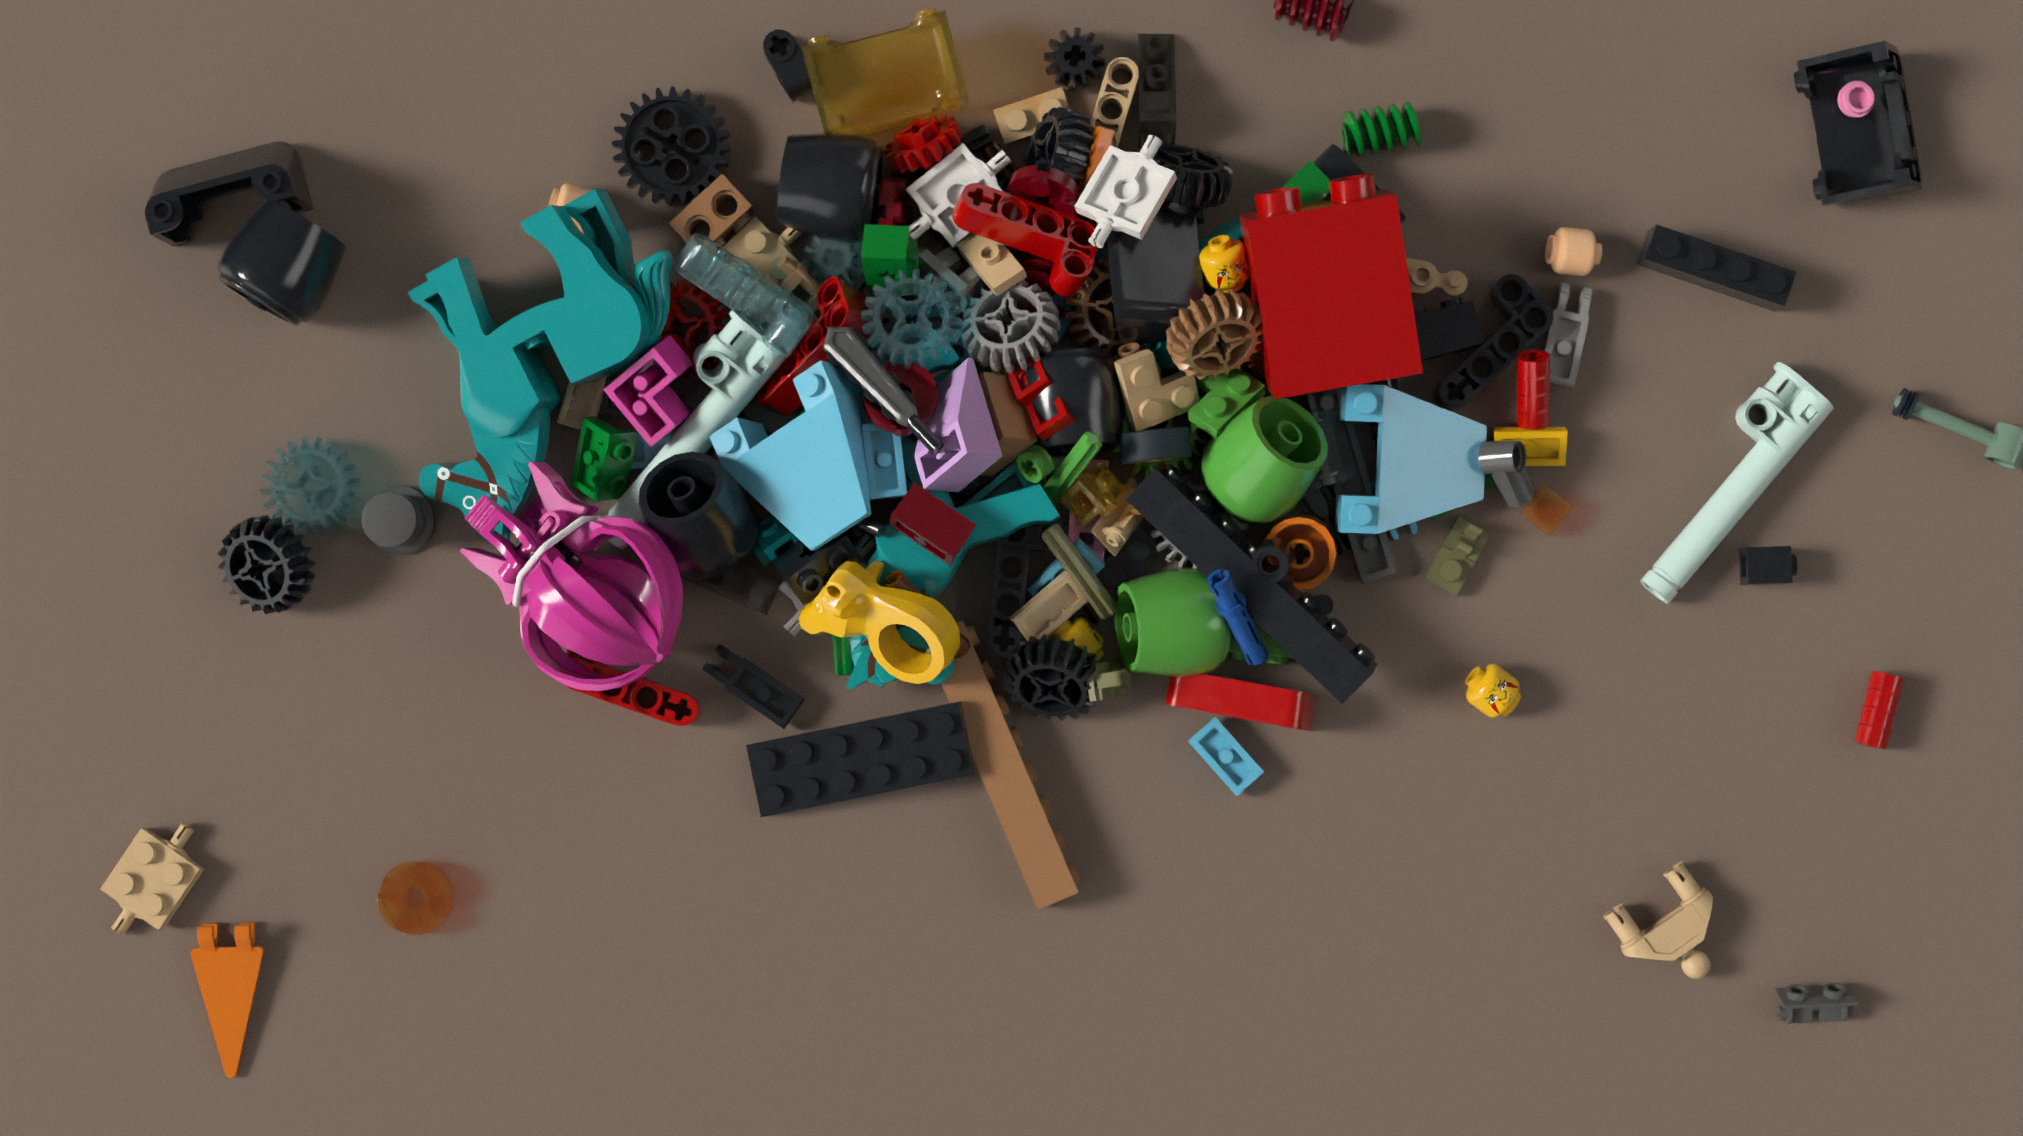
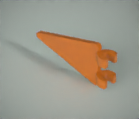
M240 922L239 925L234 926L236 946H218L219 923H203L202 926L197 927L199 947L193 948L190 952L224 1072L228 1078H233L238 1073L265 952L262 946L254 945L256 938L255 922Z

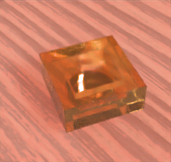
M1543 484L1535 493L1532 501L1528 502L1521 511L1520 515L1547 536H1551L1573 506Z

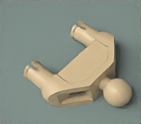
M1680 861L1672 866L1674 869H1667L1663 875L1682 899L1681 905L1645 930L1639 929L1623 903L1612 908L1615 913L1609 910L1603 917L1621 940L1620 949L1625 956L1664 961H1675L1682 957V970L1684 974L1692 979H1701L1709 973L1711 963L1709 957L1704 952L1694 950V947L1704 941L1711 915L1713 896L1705 887H1699L1685 867L1684 862Z

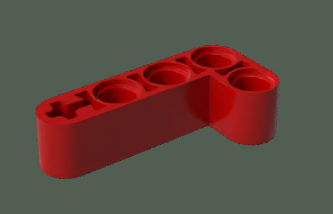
M971 183L964 187L952 212L953 221L959 228L1053 261L1049 278L1051 288L1063 297H1073L1079 293L1092 270L1097 245L1095 247L1088 241L1095 230L1093 224L983 184Z
M829 277L820 286L817 293V304L821 316L786 350L789 356L753 397L755 402L782 416L790 415L802 404L792 379L820 360L831 363L826 358L827 352L824 350L828 327H851L853 331L861 332L866 340L871 337L874 330V319L865 294L837 277Z
M567 649L566 654L578 664H583L588 670L603 676H621L628 673L604 665L602 662L585 658ZM641 678L623 687L621 693L617 696L609 695L606 690H578L566 686L571 690L676 726L692 725L701 715V705L695 696L645 678ZM647 687L654 689L658 696L657 703L652 708H645L639 700L641 691ZM667 693L671 694L668 702L682 704L684 700H687V707L692 709V714L683 716L682 720L678 718L679 712L671 708H665V715L661 714L660 711L666 704Z
M1200 674L1197 676H1170L1165 704L1311 732L1318 695Z

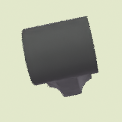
M1522 441L1482 442L1478 454L1480 469L1484 474H1492L1503 502H1506L1509 508H1521L1525 503L1532 501L1535 490L1525 469L1526 450Z

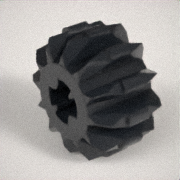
M1075 28L1074 38H1069L1066 30L1060 31L1062 43L1056 39H1050L1048 45L1055 52L1044 53V60L1053 63L1046 68L1047 75L1059 73L1055 79V85L1057 86L1062 85L1065 79L1069 80V91L1075 90L1076 81L1080 80L1084 89L1089 88L1090 83L1087 75L1095 80H1099L1101 73L1095 67H1103L1106 63L1105 58L1096 56L1104 50L1103 44L1090 46L1095 35L1090 32L1083 40L1080 38V28ZM1073 52L1080 53L1079 59H1085L1079 61L1076 67L1070 66V60L1065 61V58H1071Z

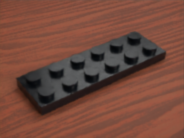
M961 701L746 745L761 817L976 774Z

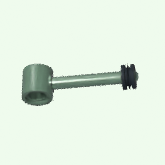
M1903 388L1899 396L1895 398L1892 415L1898 416L1899 414V418L1902 416L1904 420H1908L1911 415H1914L1986 445V452L1983 457L1989 462L2011 470L2020 469L2023 461L2022 428L1998 422L1993 432L1919 402V393L1914 392L1912 394V391L1909 392V389Z

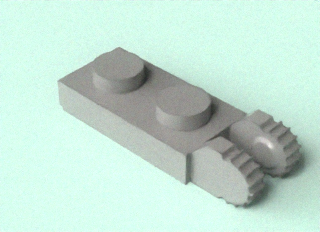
M1561 282L1555 308L1552 310L1553 322L1547 330L1543 351L1550 354V384L1573 389L1590 316L1587 315L1592 297V289L1583 288L1578 299L1577 313L1565 311L1567 300L1570 296V284Z

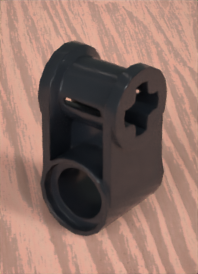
M776 29L766 35L763 41L764 54L775 71L777 79L793 103L824 83L807 55L805 56L789 32ZM778 40L781 44L788 43L786 55L781 56L779 52L771 53L774 50V41Z

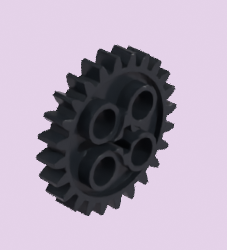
M671 86L669 96L664 97L660 88H656V99L651 100L648 95L643 93L642 99L644 104L641 107L632 101L629 103L634 111L632 116L625 113L620 114L626 126L614 127V131L622 136V140L612 141L611 145L618 150H622V152L615 155L613 160L615 163H625L618 173L621 177L632 175L626 184L630 189L635 188L639 184L641 185L638 191L640 198L643 199L649 192H652L653 204L657 205L661 197L665 196L669 207H672L675 197H679L685 206L688 202V194L692 193L696 198L700 194V188L704 187L706 189L711 184L709 182L711 178L717 179L721 175L717 170L718 166H729L728 161L721 157V154L731 152V147L721 143V141L729 138L730 133L728 130H718L725 123V120L722 116L712 119L717 109L714 104L704 109V96L700 95L694 101H691L690 89H686L682 97H678L676 88ZM663 114L675 116V123L668 130L657 128V120ZM646 128L652 130L669 143H673L676 140L677 145L683 152L699 159V164H692L673 150L667 154L664 145L644 134V130ZM694 133H702L706 136L705 144L699 149H691L687 145L689 137ZM645 144H651L656 148L654 157L648 161L639 160L637 157L639 148ZM676 163L684 164L687 167V172L682 179L672 180L668 177V171L672 165Z

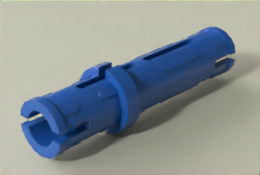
M1222 569L1212 572L1207 578V584L1216 598L1218 613L1227 620L1247 664L1251 665L1252 663L1254 666L1263 663L1268 657V651L1262 643L1259 633L1246 610L1244 595L1236 590L1228 570L1223 572Z

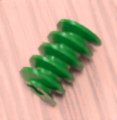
M1409 102L1403 103L1401 113L1394 104L1388 106L1386 115L1380 106L1375 107L1372 118L1366 109L1359 111L1358 120H1356L1353 112L1347 111L1341 124L1344 153L1349 158L1352 147H1356L1360 157L1364 156L1366 145H1370L1374 154H1378L1380 143L1383 142L1388 151L1393 152L1395 140H1399L1403 150L1408 148L1409 138H1413L1416 145L1420 147L1419 122L1416 112Z

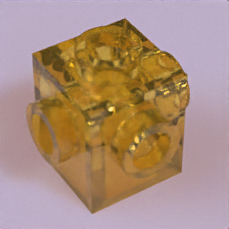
M1100 462L1091 471L1085 468L1074 482L1073 487L1060 501L1085 527L1097 515L1105 519L1120 505L1116 498L1126 488Z

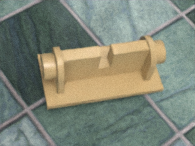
M1133 478L1128 479L1090 530L1113 556H1116L1144 518L1126 500L1138 486Z

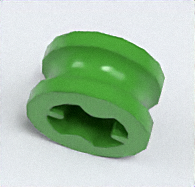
M1032 445L1026 452L1021 453L1017 457L1019 471L1028 481L1038 483L1054 469V463L1050 454L1039 445Z

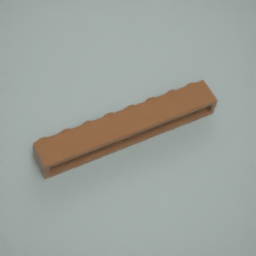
M964 621L956 623L959 631L965 638L970 640L971 646L962 657L953 659L955 663L954 672L951 678L942 684L949 703L961 701L974 762L1036 907L1040 910L1079 893L1076 884L1083 881L1075 862L1067 864L1062 850L1067 849L1068 846L1061 829L1053 830L1049 822L1048 816L1054 813L1046 794L1038 796L1033 783L1039 780L1031 760L1024 762L1019 749L1024 747L1020 733L1016 726L1009 728L1004 715L1010 713L1002 692L995 695L990 681L996 679L988 659L981 661L975 649L981 643L974 626L966 627Z

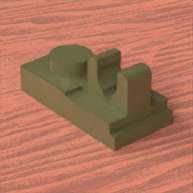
M1459 514L1426 572L1424 579L1457 596L1490 537L1491 531Z
M1121 659L1095 663L1096 670L1086 680L1087 685L1092 688L1088 690L1090 702L1131 694L1132 673L1125 668Z

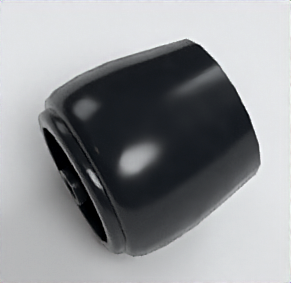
M816 133L789 135L784 149L779 179L777 223L826 240L841 243L861 242L863 240L864 225H874L882 184V148L877 146L876 142L871 138L857 134Z
M266 201L237 232L224 250L218 263L219 280L246 298V301L257 308L298 326L301 322L311 320L322 306L330 291L346 246L326 230L278 202Z
M1068 348L1052 350L1048 353H1039L1042 366L1052 385L1046 387L1031 402L1041 420H1049L1059 413L1054 400L1060 396L1075 421L1054 433L1045 441L1036 434L1037 441L1032 445L1043 447L1051 457H1066L1082 435L1089 431L1093 435L1097 432L1101 436L1099 441L1102 447L1098 453L1118 448L1120 445L1119 435L1122 431L1124 401L1114 364L1116 358L1106 349ZM1033 364L1025 373L1028 387L1039 380Z
M698 452L675 454L656 465L647 474L640 487L639 506L644 524L660 535L674 556L680 576L697 580L719 577L735 569L749 555L758 535V516L744 488L718 461L709 455Z

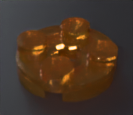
M409 861L391 869L384 877L380 893L378 894V908L385 922L397 931L400 930L403 933L412 935L425 934L438 928L446 920L454 905L453 888L447 875L440 868L426 861ZM412 887L417 892L423 891L425 897L422 899L423 906L420 908L416 904L409 905L406 899L411 896L409 890Z

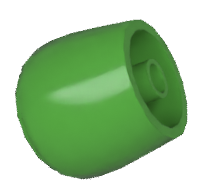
M1273 396L1259 399L1239 412L1223 428L1217 439L1212 437L1203 449L1201 471L1206 489L1219 506L1230 515L1243 521L1268 523L1282 518L1299 502L1327 458L1328 443L1320 425L1301 405L1287 398L1274 399Z
M1185 567L1166 570L1124 582L1118 587L1115 596L1117 611L1114 613V628L1119 654L1128 671L1177 677L1197 676L1213 671L1226 659L1230 648L1231 629L1225 617L1218 613L1216 598L1207 584L1208 577L1199 568Z

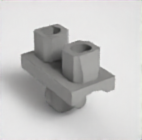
M947 247L935 256L927 249L919 254L920 261L925 264L924 277L918 281V285L921 287L919 292L920 301L925 306L930 307L938 303L941 306H945L950 300L962 311L971 308L970 298L984 287L982 279L975 270L969 267L957 276L954 272L960 269L962 264L958 255L950 247Z

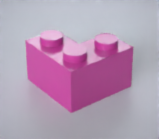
M669 335L603 390L649 446L652 447L691 415L692 412L669 384L694 363Z

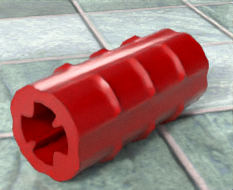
M1525 350L1518 353L1517 406L1515 409L1517 410V425L1523 429L1539 430L1548 427L1549 407L1551 405L1550 354L1543 350Z
M1872 671L1869 685L1866 688L1867 693L1864 705L1862 706L1860 721L1857 724L1858 729L1855 743L1887 750L1890 734L1893 733L1892 727L1897 715L1899 699L1902 697L1901 691L1904 678Z

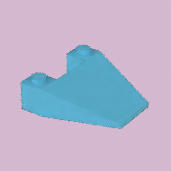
M822 360L792 379L806 412L768 437L762 423L735 418L709 436L720 464L746 491L812 551H816L871 515L859 397L853 384L845 377L846 371Z
M1359 384L1341 388L1340 420L1378 422L1375 495L1336 494L1335 531L1340 533L1379 534L1484 499L1485 474L1480 469L1478 454L1480 445L1486 441V425L1386 385Z

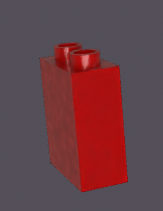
M1360 174L1330 180L1331 199L1304 204L1301 202L1299 187H1286L1254 194L1257 212L1239 215L1243 243L1247 253L1252 299L1258 305L1261 316L1263 342L1260 344L1266 389L1274 399L1423 373L1397 195L1386 189L1376 191L1373 174Z

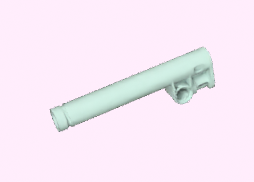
M732 309L729 313L732 319L718 335L713 334L707 343L701 344L693 353V363L698 376L713 389L609 510L608 516L604 517L624 516L636 518L644 523L639 506V491L647 474L660 462L675 454L686 452L706 454L713 445L709 436L740 414L789 356L786 350L745 316ZM716 356L720 358V363L715 369L706 370L702 368V363L707 357ZM619 536L608 540L621 550H624L629 545Z
M1777 362L1773 368L1776 373L1765 386L1758 387L1750 398L1741 404L1736 411L1735 419L1737 425L1757 443L1654 563L1653 569L1649 570L1640 580L1641 584L1650 593L1666 604L1670 603L1678 593L1677 590L1687 583L1834 409L1826 397L1794 370L1781 362ZM1752 406L1760 408L1763 413V421L1760 425L1752 423L1749 419V410Z

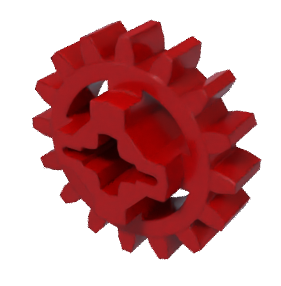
M944 114L938 119L936 116H932L929 120H923L921 117L911 121L910 125L905 127L903 131L893 136L895 140L886 144L887 149L883 152L893 171L899 170V173H903L910 169L911 172H914L918 167H924V170L934 167L944 156L952 153V147L961 144L960 138L963 137V134L953 116L948 118Z

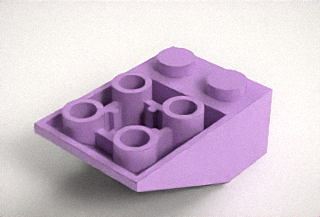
M967 358L936 385L938 394L936 411L926 425L944 446L938 453L933 455L917 438L914 458L924 490L960 492L1002 457L973 358Z

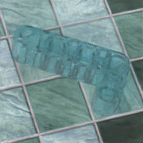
M694 233L673 262L675 270L684 278L763 329L762 340L765 345L783 357H789L811 327L814 312L805 302L773 281L767 283L768 277L704 235Z

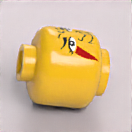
M1228 235L1213 237L1199 254L1205 282L1213 289H1219L1222 293H1226L1231 289L1237 291L1244 287L1245 281L1250 277L1246 248L1244 243L1238 239L1230 238Z
M1077 617L1071 621L1067 619L1051 633L1054 636L1052 639L1060 635L1061 640L1065 641L1074 638V643L1077 646L1087 645V652L1096 654L1097 662L1104 654V651L1101 649L1103 637L1083 617Z
M1488 664L1483 668L1477 666L1469 673L1465 680V684L1468 685L1466 699L1471 705L1490 718L1500 715L1506 717L1516 708L1521 699L1518 680L1498 664Z

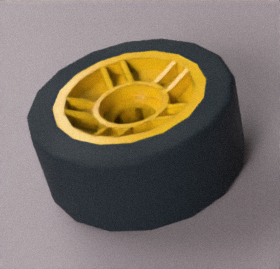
M1188 427L1145 430L1119 435L1122 464L1165 461L1192 456Z

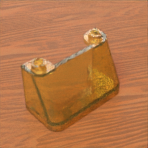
M936 8L921 10L915 13L916 19L909 23L910 26L841 44L838 41H830L829 36H820L809 40L808 46L802 47L825 135L845 133L868 136L910 125L911 121L921 117L923 120H929L932 116L937 118L944 114L949 115L961 111L968 106V94L945 10L937 12Z

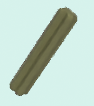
M1056 523L1046 528L1042 532V539L1099 617L1106 619L1117 611L1116 602L1062 528Z

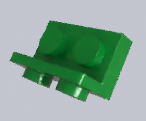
M596 416L583 417L570 484L596 502L620 499L628 488L638 432L634 429L616 430Z

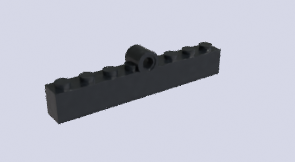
M1161 461L1131 492L1126 500L1207 577L1216 570L1222 569L1223 572L1228 570L1236 590L1241 592L1246 599V610L1251 619L1343 704L1374 673L1377 663L1374 661L1375 656L1362 643L1357 645L1346 635L1348 631L1345 626L1336 618L1332 617L1329 619L1320 610L1319 602L1310 593H1302L1292 584L1294 580L1288 571L1294 562V551L1287 541L1281 538H1270L1260 546L1254 541L1248 542L1238 533L1239 527L1231 518L1226 515L1221 517L1211 507L1212 502L1207 495L1198 489L1194 491L1184 482L1185 476L1177 467L1172 464L1166 465ZM1267 555L1275 556L1279 560L1280 565L1269 563Z

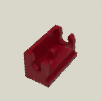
M915 482L893 511L889 521L890 526L948 566H951L976 527V524L924 490Z

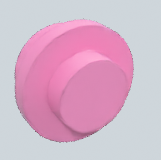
M1852 81L1840 89L1837 102L1840 110L1846 116L1860 118L1872 110L1875 104V95L1868 84L1862 81Z

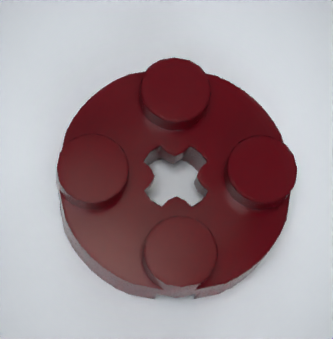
M1029 165L1016 170L1012 174L1007 193L1062 213L1076 216L1075 204L1079 199L1080 189L1077 183L1066 173L1051 167L1049 172L1036 171L1038 165Z
M893 177L882 180L879 205L883 206L882 218H879V225L909 226L912 224V206L905 205V199H908L909 195L906 192V189L909 187L908 178Z
M892 361L886 362L884 369L887 372H893L900 380L899 387L901 390L909 391L915 398L914 406L917 408L918 417L927 424L934 416L937 406L938 394L933 376L924 367L915 362L904 361V364H892ZM863 393V408L868 418L877 427L887 432H892L899 437L908 436L912 432L908 427L899 424L896 420H888L881 413L882 407L878 403H871Z

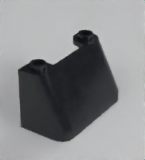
M1881 41L1797 61L1798 71L1794 72L1795 87L1798 93L1803 92L1805 97L1810 100L1822 170L1818 171V178L1813 179L1812 182L1816 200H1821L1822 205L1829 206L1921 190L1922 175L1902 62L1896 46L1887 41ZM1852 81H1862L1868 84L1875 95V104L1872 110L1860 118L1846 116L1840 110L1837 102L1840 89Z
M277 141L174 168L162 173L158 177L145 207V218L150 235L173 247L191 242L189 237L190 228L195 222L204 220L199 202L254 188L256 194L263 200L287 202L296 213L314 209L297 150L288 143Z
M1164 200L1142 240L1122 231L1110 232L1107 238L1112 298L1121 346L1133 342L1139 345L1166 342V330L1171 327L1170 319L1179 316V308L1189 307L1190 299L1194 301L1202 299L1204 287L1199 260L1200 249L1198 240V224L1205 223L1202 207L1180 206L1179 204L1168 203Z

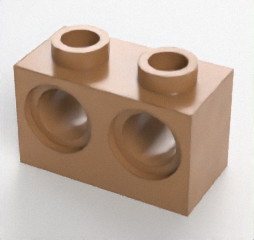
M721 174L668 224L702 260L707 255L709 258H712L726 245L724 239L733 231L738 234L753 219L750 215L755 210L732 183ZM725 199H733L737 202V209L730 216H723L718 212L719 204ZM704 223L709 225L710 234L705 240L696 241L692 239L691 232L697 224Z

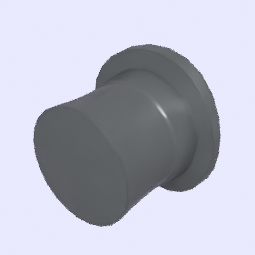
M407 486L388 488L373 496L363 508L361 516L362 527L366 536L379 548L391 554L404 555L423 548L434 531V513L428 499L416 489Z

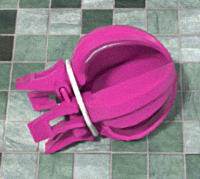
M530 462L529 468L539 495L534 498L519 517L520 520L486 495H482L465 517V520L479 534L493 544L502 555L480 548H462L460 553H463V556H466V559H469V562L475 568L483 571L496 582L507 605L513 604L515 607H520V633L524 649L541 671L561 684L578 690L605 691L625 687L646 676L655 667L654 663H663L674 647V639L682 617L683 584L673 554L655 530L636 518L624 516L602 518V516H595L599 507L578 499L569 490L562 477L553 468H550V465H547V462ZM500 521L517 536L518 540L515 544L494 530ZM619 536L633 548L645 564V567L638 562L619 555H603L596 551V549L602 542ZM574 555L579 559L578 561L573 558ZM559 644L585 658L605 664L641 666L621 676H603L585 669L564 652Z

